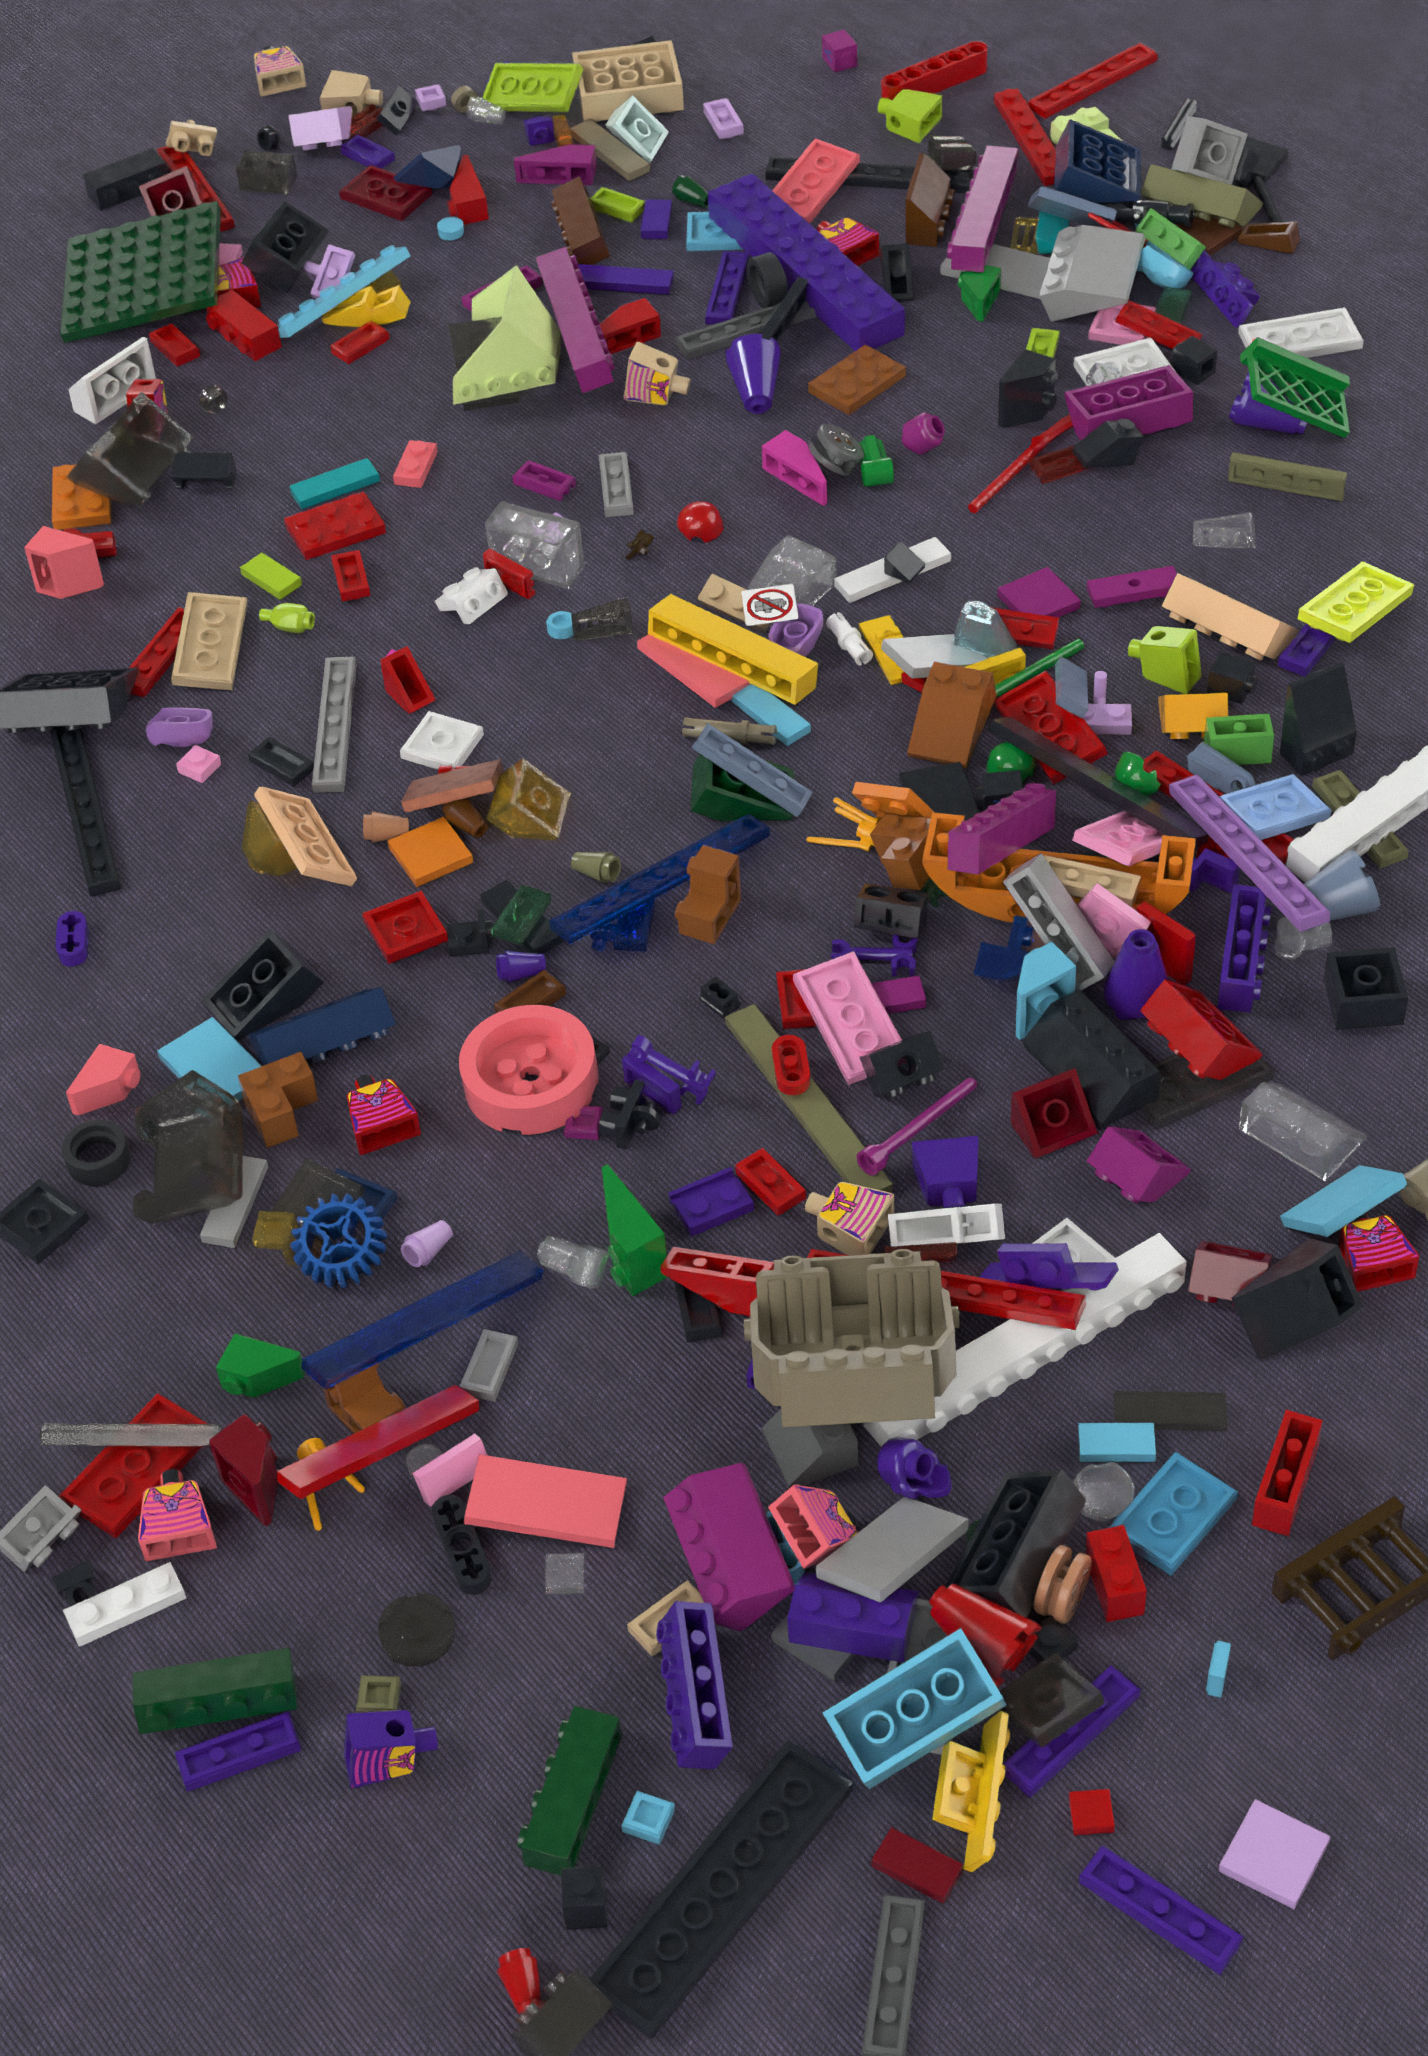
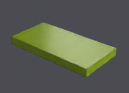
M495 63L479 106L483 111L568 112L583 68L580 64Z

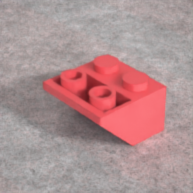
M42 526L24 547L35 589L38 593L63 599L99 589L104 585L93 539Z

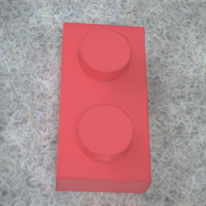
M409 440L393 475L394 485L422 488L437 455V444Z

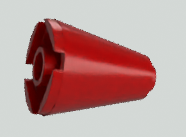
M954 1583L948 1588L944 1585L940 1586L929 1601V1604L933 1607L930 1612L931 1617L947 1636L960 1628L962 1629L997 1688L1005 1682L1000 1677L1003 1671L1011 1670L1014 1672L1038 1638L1034 1633L1041 1630V1626L1035 1623V1621Z

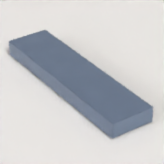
M708 723L692 746V749L796 817L802 812L813 793Z

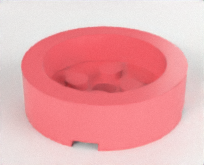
M524 1005L500 1011L476 1026L466 1038L460 1051L459 1069L468 1106L480 1121L501 1132L505 1128L521 1131L522 1135H533L558 1129L564 1126L566 1120L571 1116H574V1119L580 1115L581 1108L590 1105L593 1100L592 1094L596 1084L599 1083L598 1065L590 1032L578 1018L564 1010L551 1006ZM527 1072L529 1075L539 1076L534 1081L523 1080Z

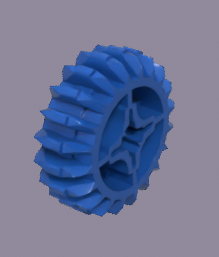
M332 1193L330 1203L327 1204L322 1198H318V1208L314 1210L313 1207L306 1206V1211L309 1215L307 1218L297 1216V1222L302 1228L292 1229V1236L296 1240L291 1242V1249L297 1253L294 1255V1261L297 1265H302L301 1271L305 1276L312 1274L311 1279L316 1284L324 1280L325 1285L332 1288L336 1280H338L341 1288H346L347 1279L352 1278L355 1284H359L360 1277L358 1275L364 1272L365 1275L371 1276L372 1271L369 1265H380L381 1259L377 1254L386 1252V1246L382 1241L387 1239V1233L384 1229H381L384 1222L381 1217L376 1216L377 1212L373 1206L366 1207V1203L362 1198L357 1199L353 1203L352 1196L346 1194L340 1202L338 1196ZM339 1219L337 1222L333 1224H327L333 1220ZM358 1223L365 1227L366 1234L363 1246H360L356 1239H354L357 1233L355 1228ZM316 1236L324 1243L319 1260L313 1256V1242ZM341 1237L345 1238L346 1242L343 1241L339 1244L337 1241V1245H334L332 1242V1240L335 1241L337 1238H339L340 1241ZM344 1258H351L345 1262L339 1263L340 1260Z

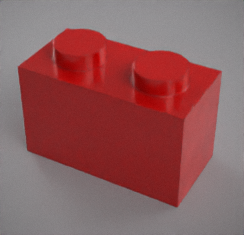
M1120 1525L1087 1532L1085 1554L1089 1555L1092 1559L1090 1574L1106 1622L1144 1615L1147 1590L1125 1526Z

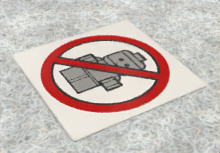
M793 584L742 591L746 626L798 619Z

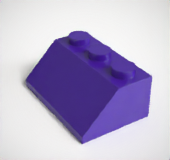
M804 1572L795 1585L787 1617L789 1642L904 1663L919 1591L898 1588L882 1602H878L816 1578V1573Z

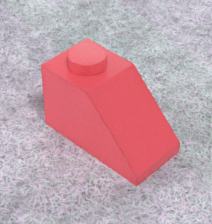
M99 1044L66 1091L72 1113L79 1116L125 1100L131 1089H134L140 1081L141 1073L135 1054Z

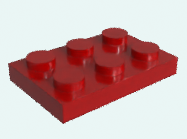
M364 491L284 518L285 527L305 560L386 533L383 520Z

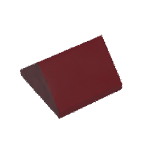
M187 166L139 186L151 216H161L178 209L185 210L205 203L203 194Z
M1076 1068L1012 1092L1011 1125L1034 1158L1098 1134Z

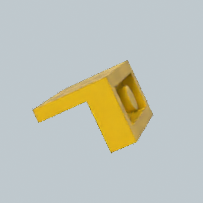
M1017 648L965 667L993 673L996 685L1025 669L1026 655L1021 648Z

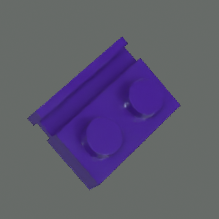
M732 1167L668 1192L670 1204H673L678 1217L691 1237L754 1211L753 1200L739 1178L735 1177Z

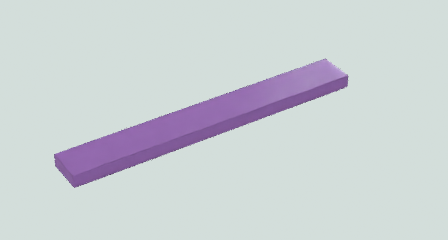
M1198 775L1169 784V793L1300 932L1330 922V911Z

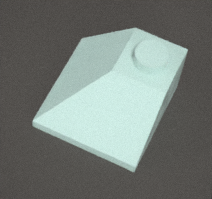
M631 96L619 106L606 123V126L615 136L648 163L653 160L669 133L634 96Z

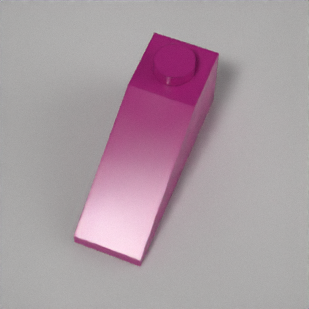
M785 430L761 446L762 468L822 506L827 504V480L805 441Z

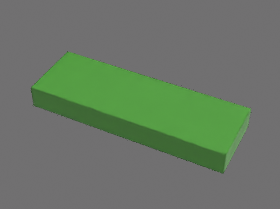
M1150 208L1135 230L1137 233L1144 234L1147 240L1189 270L1206 248V246L1152 208Z

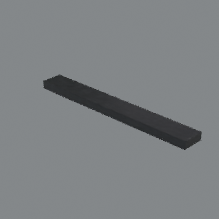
M770 157L765 171V180L780 181L798 159ZM859 163L842 185L908 190L915 167ZM940 168L951 178V189H954L955 193L966 194L969 191L971 179H974L973 170Z
M1010 716L992 720L989 728L992 733L1165 835L1196 838L1195 847L1207 843L1209 835L1205 830Z
M54 726L55 729L50 730L90 897L121 890L81 728L65 730V726Z

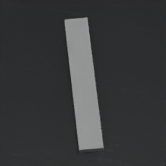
M355 657L325 658L312 779L313 793L344 792L357 666Z

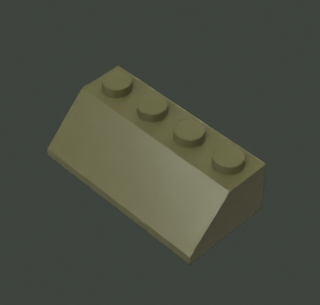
M1153 164L1150 165L1141 191V196L1147 201H1168L1172 205L1186 206L1188 203H1193L1195 218L1210 221L1212 217L1219 219L1218 224L1234 228L1235 224L1244 227L1261 209L1263 204L1262 201L1245 188Z

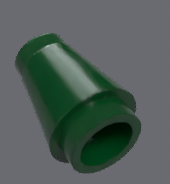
M680 175L675 180L672 194L676 196L677 200L703 208L708 206V191L689 175Z

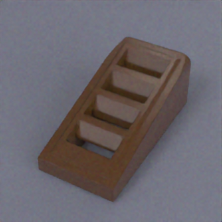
M1297 222L1246 224L1238 237L1239 244L1279 252L1294 253L1300 242V234Z

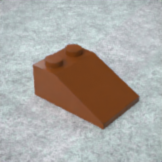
M934 661L923 687L907 751L908 757L942 764L961 762L962 767L967 769L997 696L993 673Z

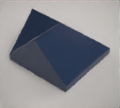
M459 145L422 152L394 176L395 182L436 189L451 187L460 164L461 148Z

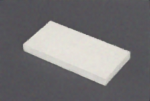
M1346 308L1239 326L1238 334L1246 348L1252 343V339L1257 337L1305 358L1363 348V339Z

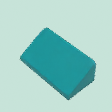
M1039 212L1036 231V243L1039 254L1053 252L1058 232L1069 227L1070 220L1046 212Z

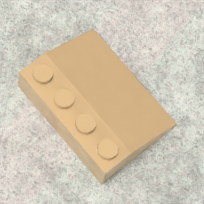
M672 40L572 53L573 64H580L583 68L577 86L583 122L589 119L595 123L609 120L612 113L631 96H634L651 114L673 113L684 110L682 81Z

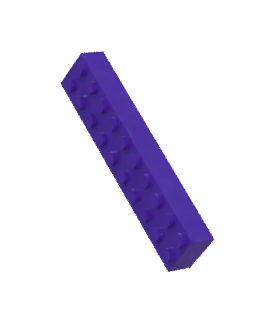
M753 173L708 191L709 218L719 228H722L731 239L736 240L737 244L749 253L752 258L768 252L773 253L784 270L788 291L798 277L807 279L806 302L809 304V308L813 307L815 315L854 351L865 344L875 349L905 335V308Z

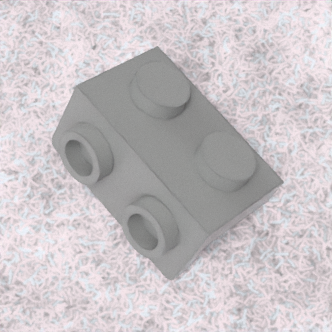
M45 1485L0 1531V1551L24 1573L33 1564L39 1568L53 1553L54 1550L50 1546L59 1537L65 1541L77 1529L79 1523L76 1519L81 1509L77 1505L71 1509Z

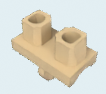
M187 120L186 123L171 121L166 146L174 148L178 152L190 150L199 152L200 155L210 156L217 130L214 127L195 125L194 120Z

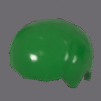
M1003 742L991 751L986 769L987 773L1020 770L1023 785L1026 777L1033 776L1036 762L1035 757L1009 742Z
M1123 752L1115 769V778L1147 797L1157 793L1161 783L1157 781L1156 770L1150 773L1145 772L1143 769L1144 759L1131 752Z

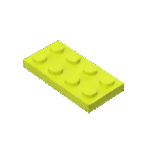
M1362 561L1299 609L1297 619L1309 624L1312 628L1320 629L1335 636L1338 640L1350 643L1410 597L1413 593L1414 584Z

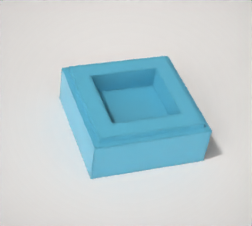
M1217 1641L1214 1644L1206 1688L1208 1695L1222 1697L1231 1643Z
M637 1791L621 1825L622 1832L660 1845L675 1812L674 1803Z

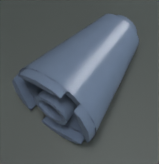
M1354 850L1344 853L1303 884L1330 911V921L1369 914L1379 910L1380 900L1371 876H1366L1362 869L1366 865Z

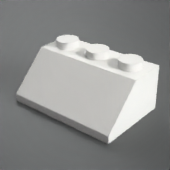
M142 337L83 376L69 389L75 413L97 424L127 404L125 394L134 380L156 379L147 338Z

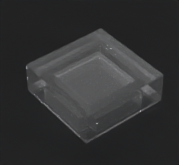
M584 1553L546 1554V1595L584 1593Z

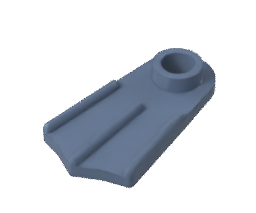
M1205 742L1200 743L1193 752L1187 755L1188 771L1198 775L1203 781L1217 790L1228 794L1255 786L1254 779L1249 772ZM1236 780L1241 782L1242 789L1237 787Z

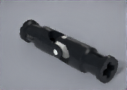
M1146 200L1097 203L1115 209L1117 211L1115 221L1118 223L1134 222L1140 224L1150 208L1173 224L1185 225L1186 228L1192 227L1195 216L1193 203H1188L1187 206L1172 205L1168 201Z

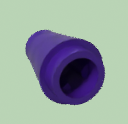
M506 950L504 954H497L496 970L499 981L506 980L507 983L537 975L541 971L546 970L544 954Z

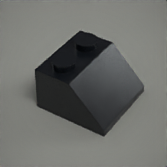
M1025 349L999 380V427L1005 428L1043 419L1049 410H1053L1057 401L1054 389L1058 377V372L1055 371V358Z

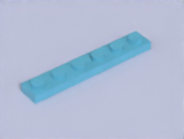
M394 245L386 247L380 251L381 256L376 260L372 258L363 262L360 265L361 270L355 274L350 272L339 279L341 283L337 286L331 285L319 292L320 297L316 300L309 299L299 305L300 310L293 314L291 312L279 318L278 330L280 338L292 336L410 257L406 246L395 248Z

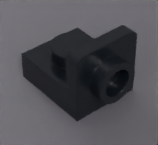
M484 908L477 909L478 921L447 924L450 957L489 953L488 939H494L492 919H485Z

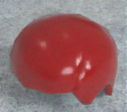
M696 501L687 504L677 517V528L689 541L692 540V537H699L705 543L719 537L724 530L719 510L713 504L706 501Z

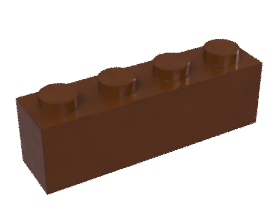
M580 176L551 190L555 200L551 202V205L557 215L556 220L562 230L561 235L567 245L569 257L575 255L577 262L582 265H593L610 257L611 255L590 195Z

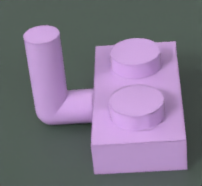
M328 244L321 265L309 261L305 263L303 267L305 273L311 281H315L310 293L312 297L319 298L321 290L331 285L335 287L341 283L339 279L350 272L355 254L352 251Z
M1097 671L1094 676L1093 704H1088L1089 710L1083 719L1095 734L1131 735V704H1106L1107 673Z

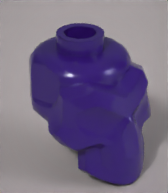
M904 1437L890 1438L882 1445L877 1457L878 1471L881 1478L891 1485L893 1492L909 1499H917L921 1495L928 1498H939L950 1493L952 1482L946 1465L940 1464L938 1456L932 1449H926L918 1440Z

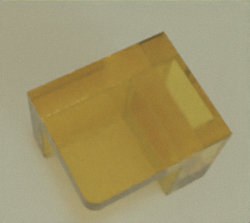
M259 1211L252 1238L254 1248L282 1249L286 1265H294V1255L297 1253L291 1249V1242L296 1240L292 1236V1229L298 1228L294 1213Z

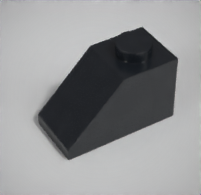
M909 243L882 245L880 260L884 290L895 300L913 299Z
M1131 420L1105 421L1073 446L1072 453L1084 468L1134 465L1144 436Z

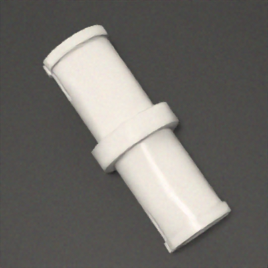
M838 612L837 616L835 613L827 619L826 625L838 638L839 646L850 653L857 665L861 666L862 662L864 665L872 659L873 652L862 641L860 632L850 626L842 613Z

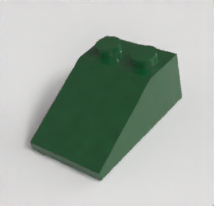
M699 754L694 762L691 812L719 821L791 820L793 814L703 755ZM766 761L794 779V769Z

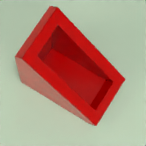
M408 646L380 660L385 691L408 714L436 700Z

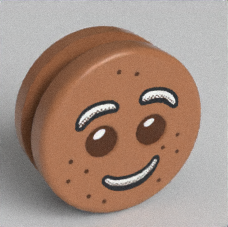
M1060 1545L1052 1553L1043 1571L1035 1596L1034 1610L1043 1616L1052 1615L1055 1621L1066 1624L1073 1617L1083 1597L1091 1572L1092 1559L1089 1555L1080 1552L1071 1563L1072 1549Z

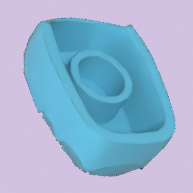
M1148 245L1142 249L1136 270L1143 272L1152 283L1170 290H1179L1185 287L1194 272L1162 251H1156Z

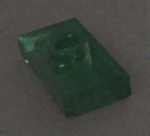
M1165 287L1155 312L1181 324L1191 301L1192 291Z
M522 884L492 926V936L522 945L551 903V893Z

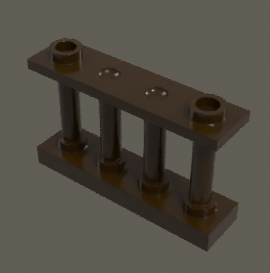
M1395 1496L1274 1574L1272 1594L1283 1604L1292 1597L1301 1598L1333 1633L1328 1650V1656L1332 1660H1335L1344 1653L1347 1655L1354 1653L1361 1647L1366 1638L1428 1598V1557L1401 1529L1405 1506ZM1383 1538L1384 1540L1390 1539L1423 1575L1406 1585L1376 1554L1372 1546ZM1352 1558L1356 1560L1361 1559L1393 1595L1376 1605L1343 1570L1342 1565ZM1323 1577L1325 1579L1331 1578L1363 1614L1346 1625L1312 1588V1584Z

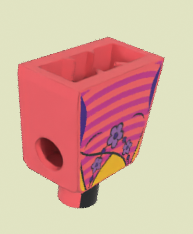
M172 1469L163 1472L160 1475L161 1486L147 1488L143 1492L138 1541L145 1562L216 1549L217 1544L197 1481L183 1482V1474L179 1470Z
M793 1485L768 1507L803 1569L821 1563L858 1533L855 1529V1517L851 1513L845 1512L836 1495L830 1490Z

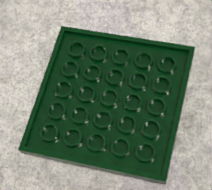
M218 202L202 203L197 207L185 210L178 209L169 214L151 216L145 220L127 222L122 226L110 229L103 228L94 233L80 234L68 239L60 330L63 342L67 343L218 305L221 209Z

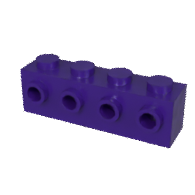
M1233 884L1220 978L1218 1009L1251 1013L1253 999L1260 1000L1262 980L1255 978L1256 975H1263L1265 955H1259V950L1266 951L1268 931L1262 930V926H1269L1271 907L1265 906L1266 895L1258 887Z
M675 1601L665 1616L659 1620L656 1629L657 1641L661 1643L663 1652L661 1674L666 1679L668 1689L666 1711L668 1715H671L673 1726L671 1748L676 1752L677 1763L680 1768L716 1769L733 1748L712 1603Z

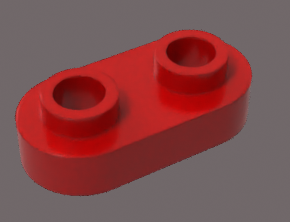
M795 1035L778 1037L772 1044V1061L776 1085L784 1094H802L810 1086V1069L805 1043Z

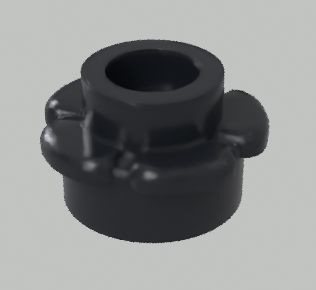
M271 125L262 127L257 133L258 144L264 150L277 149L280 142L279 132Z

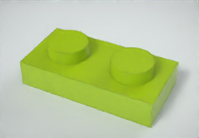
M1032 328L1026 350L1054 358L1060 331Z

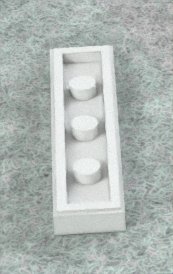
M936 537L909 547L925 563V568L919 574L951 561V553ZM884 558L834 578V586L849 603L902 582L884 574Z

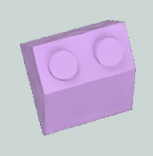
M351 106L288 115L294 147L302 145L303 150L317 149V143L326 142L327 147L342 145V139L350 137Z

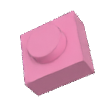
M195 745L176 765L178 773L203 783L221 765L219 755Z

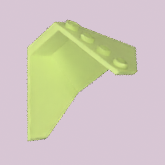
M516 265L472 298V326L491 333L453 377V405L554 384L556 382L561 356V331Z

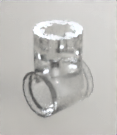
M1283 917L1277 925L1273 946L1274 952L1282 959L1294 960L1299 958L1305 950L1329 947L1332 943L1331 926L1327 922L1300 932L1287 917Z

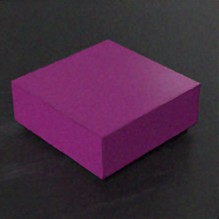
M584 1106L580 1109V1115L574 1119V1116L568 1118L564 1128L565 1138L599 1140V1121L603 1114V1107Z

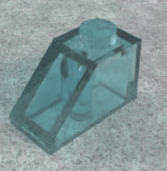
M980 601L966 602L960 613L952 645L990 657L1017 649V644L997 610L989 608L987 604Z

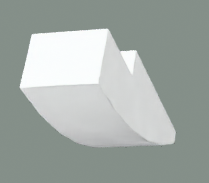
M1002 1204L888 1214L891 1250L1005 1239Z

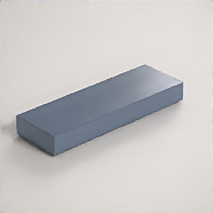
M1060 657L1055 664L1056 704L1079 718H1083L1089 710L1087 671Z

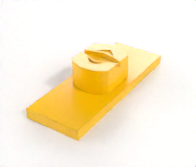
M888 615L859 623V629L889 683L893 685L902 682L901 674L904 671L881 649L883 639L904 638L891 616Z

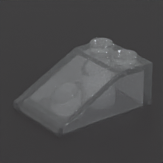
M787 535L769 552L746 590L793 584L796 604L813 606L834 586L836 556ZM775 622L769 623V626L772 627Z

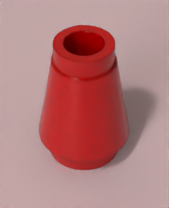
M529 1948L515 1949L498 1958L500 1967L497 1969V1973L517 2009L518 2015L528 2016L540 2011L543 2006L541 2003L537 1957L532 1956Z

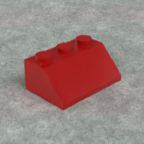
M1164 979L1140 1010L1149 1020L1147 1022L1149 1028L1161 1036L1164 1035L1169 1040L1167 1046L1175 1054L1185 1057L1190 1062L1188 1068L1202 1079L1207 1076L1222 1080L1259 1060L1263 1055L1199 990Z

